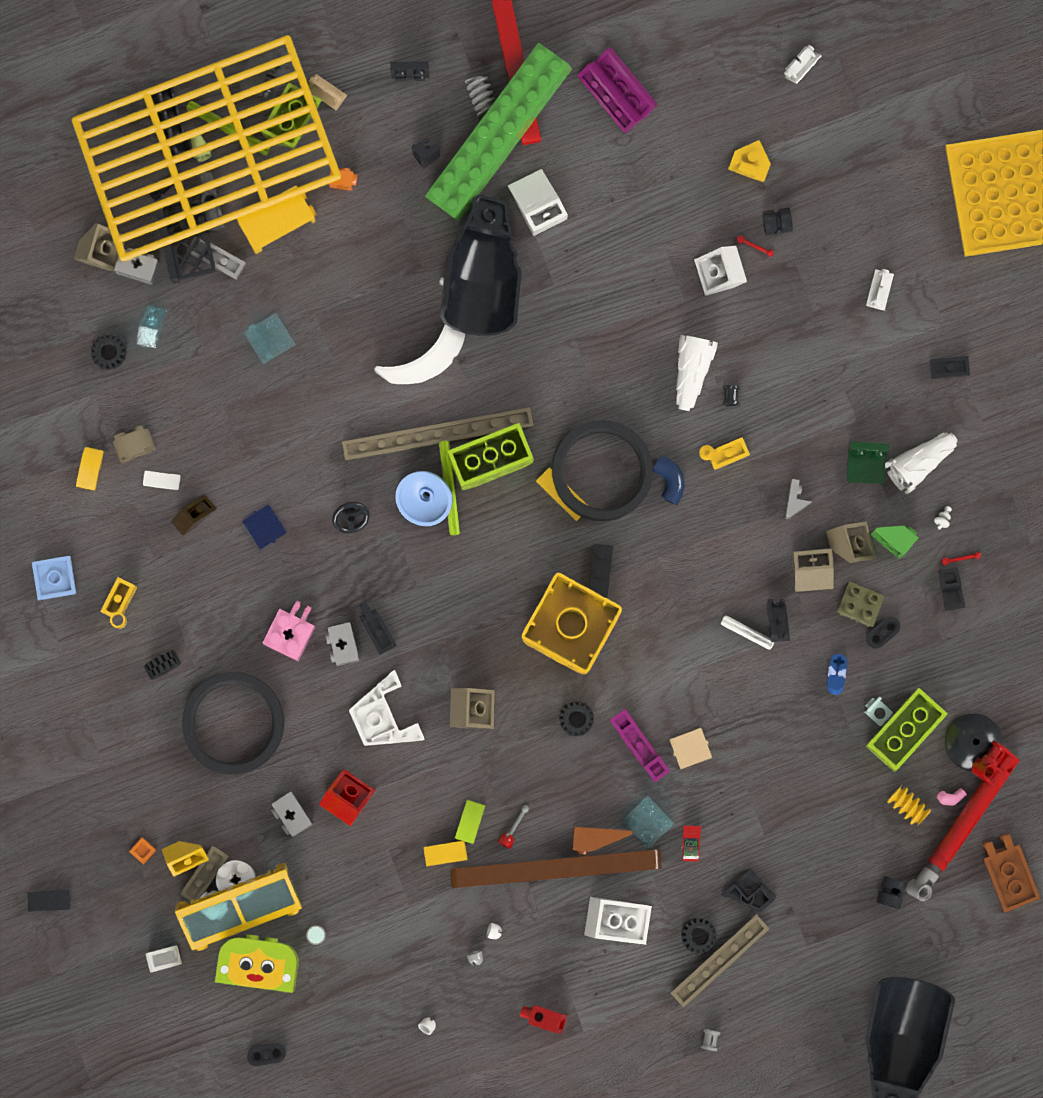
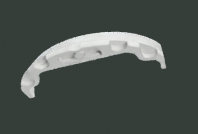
M441 277L440 280H439V282H440V284H441L442 286H443V279H444L443 277ZM445 324L436 343L420 358L395 367L376 366L374 370L392 384L424 382L439 375L451 365L453 358L461 350L465 333L453 330Z

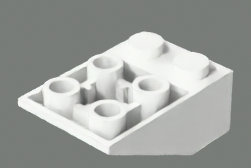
M542 169L508 185L533 236L567 220L568 214Z

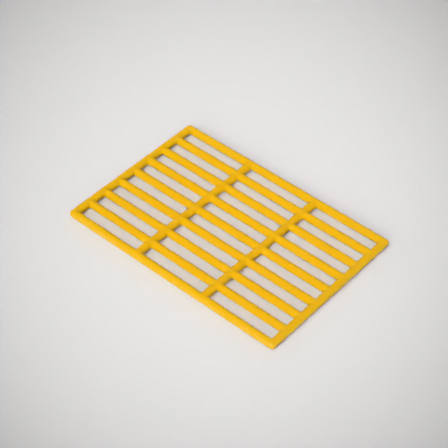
M289 35L72 118L77 138L121 261H127L341 178L298 55ZM284 44L287 47L289 53L287 55L227 78L224 77L222 68ZM292 61L295 71L231 95L228 85ZM215 71L218 81L154 105L151 95ZM298 78L301 86L300 89L237 112L234 102ZM221 88L224 98L160 122L157 112ZM304 95L307 103L306 106L243 129L240 119ZM144 98L147 108L83 132L80 122ZM227 105L230 113L229 116L166 139L163 129ZM310 112L313 123L249 147L247 136ZM150 115L153 123L152 126L89 149L86 139ZM233 122L236 130L235 133L172 157L169 146ZM317 130L320 140L257 164L255 163L253 153ZM156 132L159 140L158 143L95 166L92 156ZM233 141H240L242 150L178 174L176 163ZM323 147L326 157L264 181L261 180L258 171ZM162 149L165 160L101 183L98 173ZM246 158L249 167L184 191L182 180L237 159ZM329 164L332 172L331 175L271 198L267 197L265 188ZM165 167L169 168L171 177L107 201L105 190ZM249 174L252 175L255 184L190 208L187 198ZM169 185H175L177 194L113 218L111 207ZM256 191L258 192L260 202L196 225L193 215ZM181 202L182 212L119 235L116 225L173 203ZM185 218L187 219L189 229L125 252L122 242Z

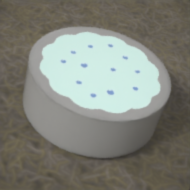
M315 925L307 930L306 937L311 944L319 945L324 942L326 932L321 926Z

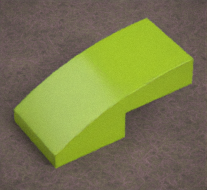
M470 800L466 801L455 839L474 844L485 805Z

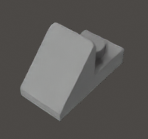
M792 479L790 481L784 519L791 518L811 504V501L797 499V497L801 496L802 486L799 485L800 480Z

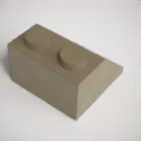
M452 688L450 727L494 729L495 690Z

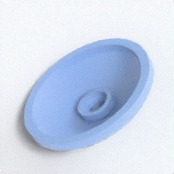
M416 471L405 476L399 483L396 490V503L401 514L410 522L420 526H432L443 521L449 514L452 507V493L447 483L440 476L428 471ZM424 492H428L430 496H426Z

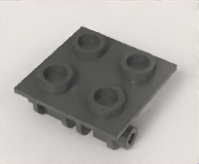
M256 55L248 59L245 70L271 60ZM282 64L243 79L239 90L243 91L283 76L286 65ZM280 85L255 95L268 99L276 98Z

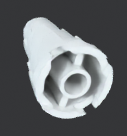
M680 335L678 349L679 371L676 385V405H679L678 409L690 411V408H694L711 360L714 358L718 345L717 342L713 341L712 343L709 342L710 340Z
M941 433L930 441L922 443L894 459H890L885 463V468L889 466L891 468L887 472L890 479L901 491L906 488L905 493H910L937 467L938 463L954 451L957 438L952 433Z

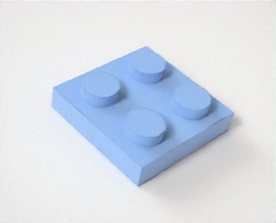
M71 556L32 562L38 600L77 594Z

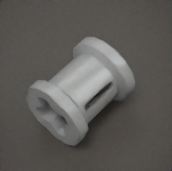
M703 1029L705 1034L700 1048L717 1051V1038L721 1032Z

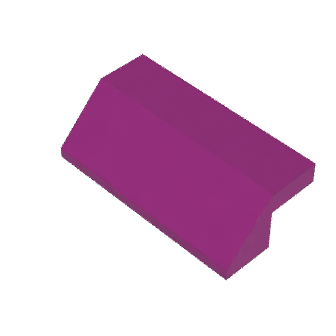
M611 47L606 49L596 61L588 64L578 74V78L624 133L631 130L658 106L656 101Z

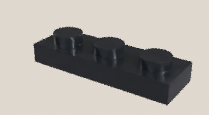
M594 544L589 589L608 599L613 546Z

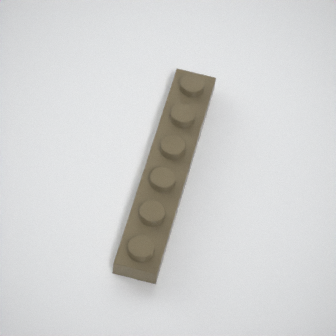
M756 914L670 992L672 996L684 1008L769 930L767 925Z

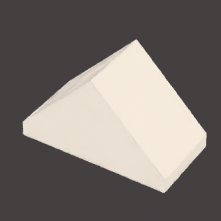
M177 945L146 953L150 973L182 964Z

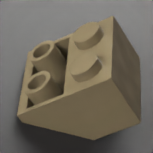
M832 549L797 551L791 554L795 592L833 589L834 567Z

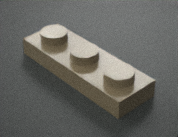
M212 846L207 853L209 860L199 865L180 893L189 901L201 898L215 879L220 867L229 858L227 854L215 846Z

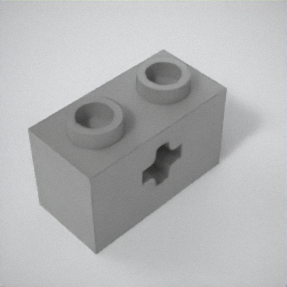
M127 248V250H125V252H129V251L134 250V249H132V248ZM145 253V256L140 255L127 261H121L118 257L114 271L118 275L153 285L159 262L154 255ZM138 262H140L142 266H138L137 269H135L133 264H137Z
M351 623L328 627V632L325 633L327 644L332 645L333 651H330L332 663L336 662L337 666L360 661ZM339 640H343L344 643L347 642L343 650L336 646L339 644Z
M292 792L272 803L273 809L271 811L276 819L280 818L284 823L281 827L287 836L291 834L292 837H295L313 825ZM287 811L295 812L293 821L286 819Z

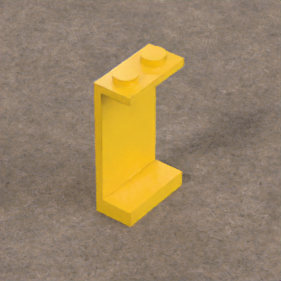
M295 185V186H293L292 188H290V189H288V190H286V191H289V190H292V189H294V188H297V186ZM305 193L237 218V222L255 254L261 252L262 247L309 221L312 223L316 222L314 216L317 214L312 205L308 206L305 202V199H307Z

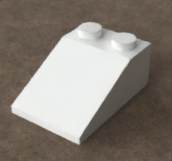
M590 897L584 935L598 939L646 945L652 906Z

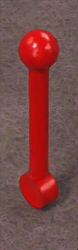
M743 236L737 237L739 244L745 243L766 253L769 257L774 255L771 249L767 250L745 240Z
M977 551L971 555L951 559L943 558L942 564L948 565L951 562L971 558L979 559L981 558V553Z

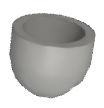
M481 950L467 954L471 965L476 966L482 963L483 954Z

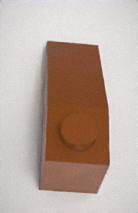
M574 827L572 850L576 851L577 855H588V851L592 852L632 835V831Z

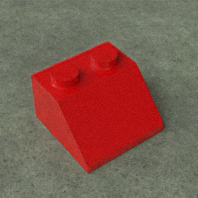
M343 769L329 787L319 805L351 826L376 790Z

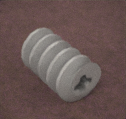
M476 76L465 81L466 84H469L467 90L471 91L469 96L474 98L472 100V104L476 105L474 111L479 112L476 115L477 118H483L491 108L492 102L496 100V98L489 97L493 91H487L491 84L484 83L489 79L488 76Z

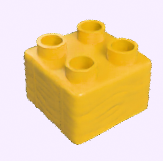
M556 573L522 633V640L526 645L580 674H587L614 628L622 608L620 605L575 582L573 579L561 573Z

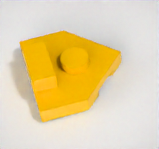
M760 140L736 150L728 170L764 183L770 167V161Z

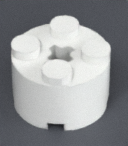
M229 861L218 870L216 885L220 891L236 885L231 881V879H234V875L241 877V881L238 882L239 884L256 877L253 868L243 861ZM252 891L236 896L235 899L246 898Z

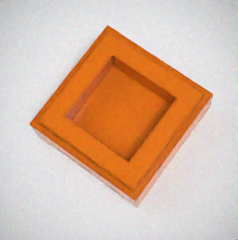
M141 837L129 852L142 864H145L155 853L156 849Z

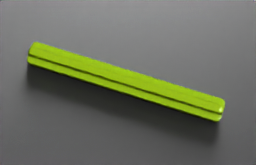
M190 101L186 109L191 111L202 106ZM211 111L198 116L208 123L221 119V117ZM231 123L218 128L229 135L236 132L234 125ZM252 135L246 137L249 147L262 142ZM270 147L258 152H260L263 155H267L270 151Z
M440 441L439 448L443 480L447 483L452 493V507L447 515L450 535L460 534L453 470L447 452L450 450L449 441Z

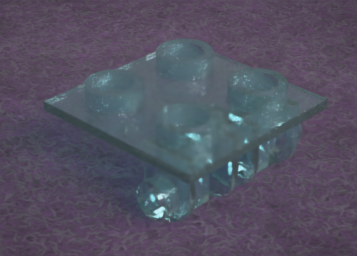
M277 313L256 325L249 326L248 330L244 332L263 365L296 345Z
M649 796L622 820L648 848L675 824Z

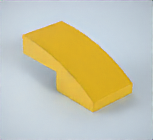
M90 447L84 448L76 487L95 491L99 470L102 465L103 450Z
M465 841L424 847L426 866L468 860Z

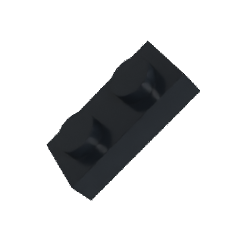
M969 357L930 359L931 379L970 376Z

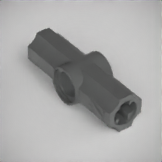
M205 172L196 176L198 186L214 180L212 172ZM216 187L200 193L202 204L206 203L208 198H218ZM220 206L204 211L207 221L222 216ZM225 224L213 227L209 231L221 230L225 228Z

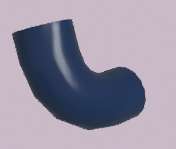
M660 455L653 468V472L661 475L666 481V487L661 498L678 506L685 489L684 475L676 463Z

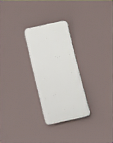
M145 471L144 486L173 490L179 489L180 475Z

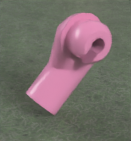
M962 788L958 789L954 794L940 791L937 794V799L943 805L954 806L967 794Z

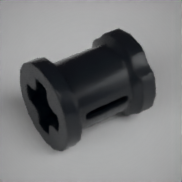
M724 385L725 401H723V405L739 406L738 390L740 386Z

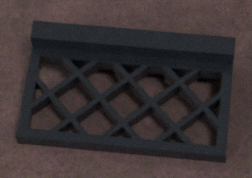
M200 198L188 201L190 206L202 204ZM181 203L155 210L157 221L169 217V211L177 209L182 212L183 210L180 209L182 208ZM204 212L196 214L194 217L195 222L200 224L206 222ZM180 221L174 223L173 227L170 224L159 228L161 239L173 235L177 226L184 230L189 229V226L186 228L179 224ZM208 230L200 232L199 235L195 234L194 236L197 238L192 246L184 243V239L179 240L177 245L174 242L163 246L169 277L173 284L180 283L181 280L217 272ZM199 240L205 242L207 246L203 253L194 249ZM181 244L189 248L184 258L178 255L177 252ZM192 251L201 255L196 264L187 260ZM206 258L210 261L211 268L203 270L198 266L202 259ZM185 262L193 266L190 273L182 275L181 268Z

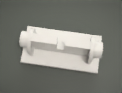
M811 45L805 46L797 55L799 62L794 59L785 68L784 74L786 79L797 84L821 57L820 54L814 52V48Z
M875 269L866 306L885 310L894 274L889 273L886 269H882V271Z

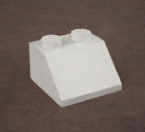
M736 246L721 247L695 259L705 296L728 290L747 282Z

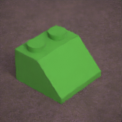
M905 526L880 527L870 534L898 559L902 558L918 539L916 536L917 532L909 526L907 528Z

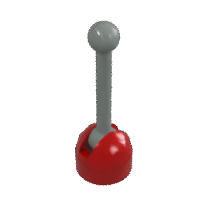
M527 805L522 806V811L510 832L502 834L497 840L500 845L507 849H511L513 846L514 838L512 834L523 815L529 811Z

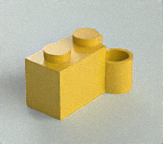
M117 577L100 612L110 617L112 626L122 629L127 623L124 613L137 587ZM116 616L123 617V623L119 626L114 624Z

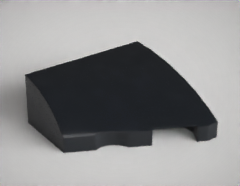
M751 868L721 894L725 898L728 897L738 901L741 905L750 906L758 912L764 910L776 898Z

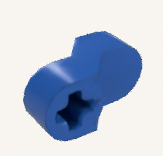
M835 654L830 660L827 690L833 695L840 694L844 689L847 658L842 654Z

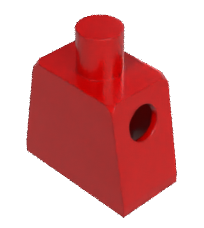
M523 1005L520 1012V1017L529 1019L528 1024L558 1034H562L568 1016L538 1005H534L533 1008ZM540 1014H543L542 1021L538 1018Z

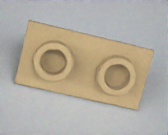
M317 74L311 77L308 82L311 94L322 99L324 103L336 111L347 97L345 93Z

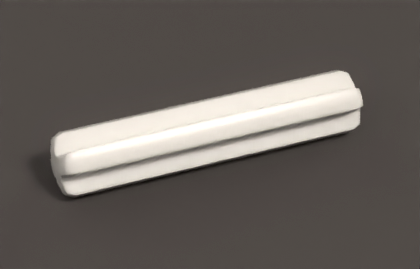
M725 615L723 617L721 625L767 649H771L774 645V642H771L769 637Z

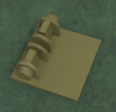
M849 581L837 612L840 613V616L844 615L848 618L850 617V620L855 619L856 622L859 621L867 627H873L884 595Z

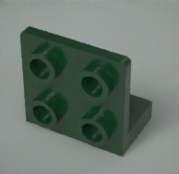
M850 442L848 445L847 482L884 485L886 476L885 463L886 455L889 452V444Z

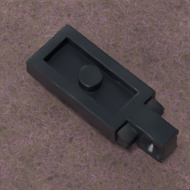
M366 602L360 605L364 613L360 617L361 622L379 654L381 655L396 647L395 641L376 609L370 610Z

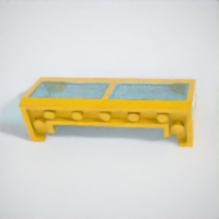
M285 862L276 865V869L272 870L273 872L268 870L267 873L197 900L192 899L190 904L186 903L185 900L176 903L175 913L191 949L200 951L207 948L210 943L286 914L292 916L299 913V909H302L301 902Z

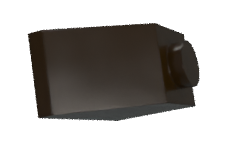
M203 495L182 508L172 519L171 523L184 536L195 529L217 508Z

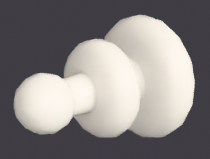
M946 506L944 512H940L939 517L934 519L938 529L949 527L948 521L951 518L949 515L951 512L950 506Z

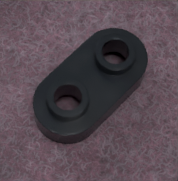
M894 617L885 618L867 634V645L873 649L881 648L900 631V622ZM889 623L893 625V630L891 631L887 629V624ZM873 636L879 638L878 643L872 641Z
M280 1043L256 1046L249 1050L247 1060L253 1066L279 1063L285 1058L286 1049ZM274 1049H278L280 1051L279 1056L273 1055ZM256 1052L261 1054V1058L259 1060H256L254 1058V1054Z

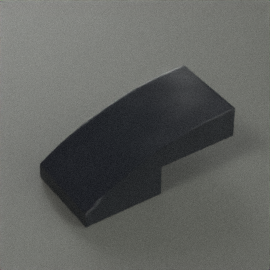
M958 567L939 570L940 585L946 611L965 608Z
M69 890L27 892L28 912L70 909Z

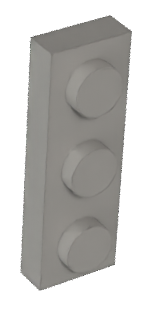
M194 237V239H193V241L191 242L190 246H192V244L194 243V241L196 240L197 237ZM199 240L194 249L203 253L207 247L206 243ZM210 243L216 269L237 280L246 263ZM194 251L191 252V255L195 256L198 259L200 258L201 255L197 254ZM206 258L202 259L203 262L210 265L209 260Z

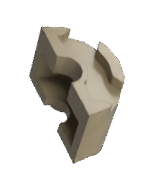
M143 426L133 428L132 432L126 435L123 432L114 436L113 445L121 464L138 456L156 451L149 429H144Z

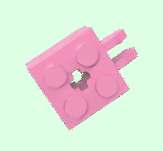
M296 601L290 613L279 609L263 641L265 646L296 661H299L315 629L314 625L306 622L311 607L307 606L301 619L295 616L300 608L301 602ZM291 630L294 637L286 640L284 634L286 631Z

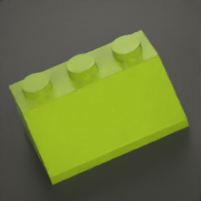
M288 83L282 95L300 88ZM304 95L275 106L268 120L306 106L307 103ZM312 95L316 108H318L322 99ZM309 112L262 130L261 133L266 139H271L308 125L312 116ZM302 135L278 145L295 149Z

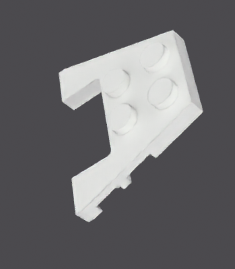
M395 670L349 710L364 746L425 740L418 723L399 731L388 707L384 694L402 687Z

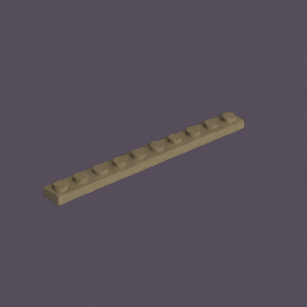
M529 407L342 441L345 461L438 445L440 441L454 442L487 436L517 423H520L522 429L531 428L534 425Z

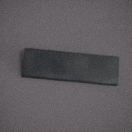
M173 87L151 95L154 105L174 98ZM178 104L157 112L160 122L180 115ZM183 122L165 128L163 131L166 139L184 133L185 129ZM188 140L169 146L172 157L190 150Z

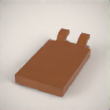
M1008 833L1000 836L1004 847L995 850L990 840L982 843L988 855L983 858V861L1004 913L1041 899L1020 844L1013 845L1011 836Z

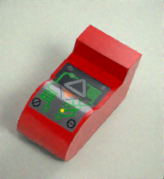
M683 826L682 861L698 862L701 826Z

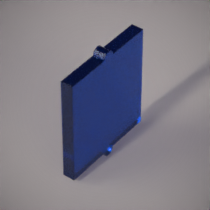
M267 505L258 512L254 511L252 516L242 521L260 550L271 543H275V540L287 533L270 505Z

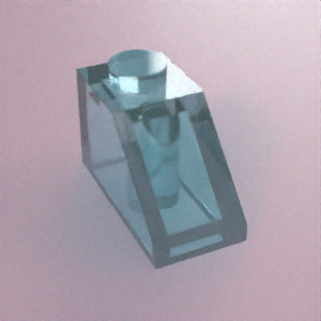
M152 305L147 306L139 325L137 345L148 348L157 347L166 308Z

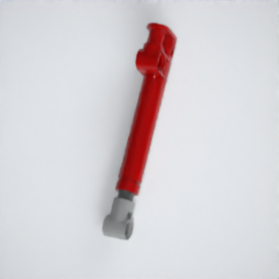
M994 740L991 742L993 746L987 755L984 754L982 759L975 760L972 765V772L982 781L934 850V854L928 859L930 863L928 867H924L916 879L908 882L907 893L920 901H926L930 898L932 886L939 877L938 873L940 870L944 872L947 868V864L951 862L1020 762L1007 748Z

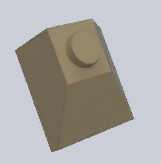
M95 223L79 240L74 259L91 266L115 272L114 269L119 255L109 228Z
M867 521L842 525L826 531L832 551L849 563L876 559Z

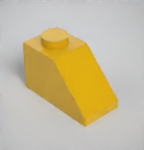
M178 841L161 849L166 864L173 876L179 875L209 860L203 847L198 844Z

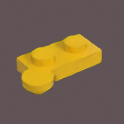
M743 438L727 443L717 449L705 445L699 451L701 459L710 460L714 470L750 455Z

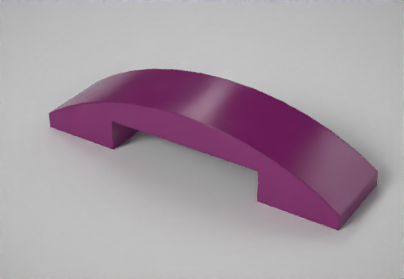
M626 709L609 720L654 782L670 772Z

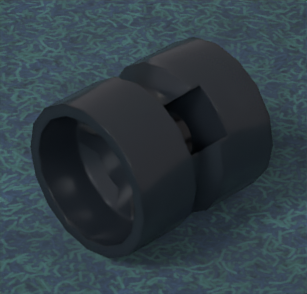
M789 207L780 208L777 212L774 210L762 212L766 236L777 234L778 231L781 233L793 231Z
M884 876L881 883L883 890L879 891L876 902L900 909L903 901L901 895L905 894L908 883Z

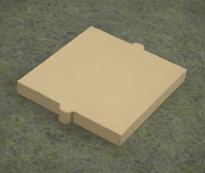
M701 728L669 739L674 751L673 756H676L680 769L712 758L707 745L709 742L705 740Z

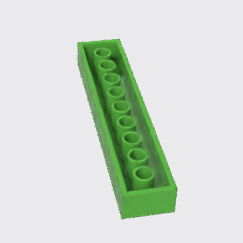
M538 43L425 197L459 222L470 208L472 200L482 192L572 70L570 65Z

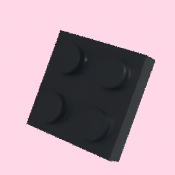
M390 62L391 78L396 81H406V78H414L415 81H425V78H429V62Z

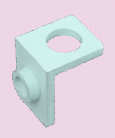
M878 697L876 700L872 698L865 705L867 707L865 713L879 726H882L893 714L880 701L881 697ZM877 708L885 710V717L883 719L875 717L874 712Z

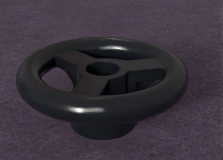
M348 502L335 510L332 516V523L342 533H355L367 525L370 513L364 504ZM364 514L363 521L354 527L357 517ZM338 517L346 519L348 528L342 527L338 523Z

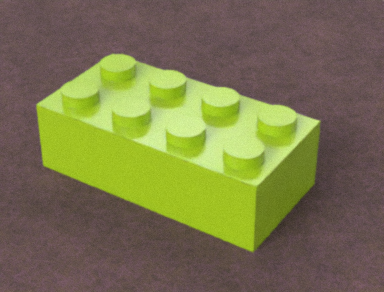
M917 688L865 746L895 772L948 713L920 688Z

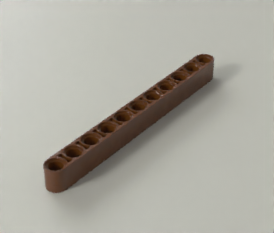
M660 849L455 868L450 869L452 888L654 870L662 869Z

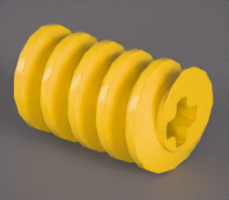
M900 786L890 796L887 803L889 804L894 801L893 808L895 809L900 806L899 814L906 812L905 819L912 817L910 824L912 825L917 822L918 826L931 812V809L924 810L925 804L918 805L920 799L912 800L914 793L906 794L908 788L901 789Z

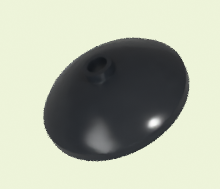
M963 715L949 726L945 736V749L948 757L956 766L966 771H972V765L975 760L982 759L984 754L987 755L993 746L991 743L993 740L1003 745L1002 734L995 722L984 715ZM974 738L979 740L977 746L972 743Z

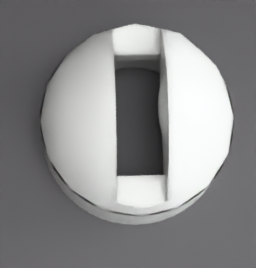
M490 923L487 929V938L498 939L501 936L498 933L502 932L501 927Z
M430 1017L424 1018L418 1025L419 1029L428 1035L436 1027L435 1021H431Z

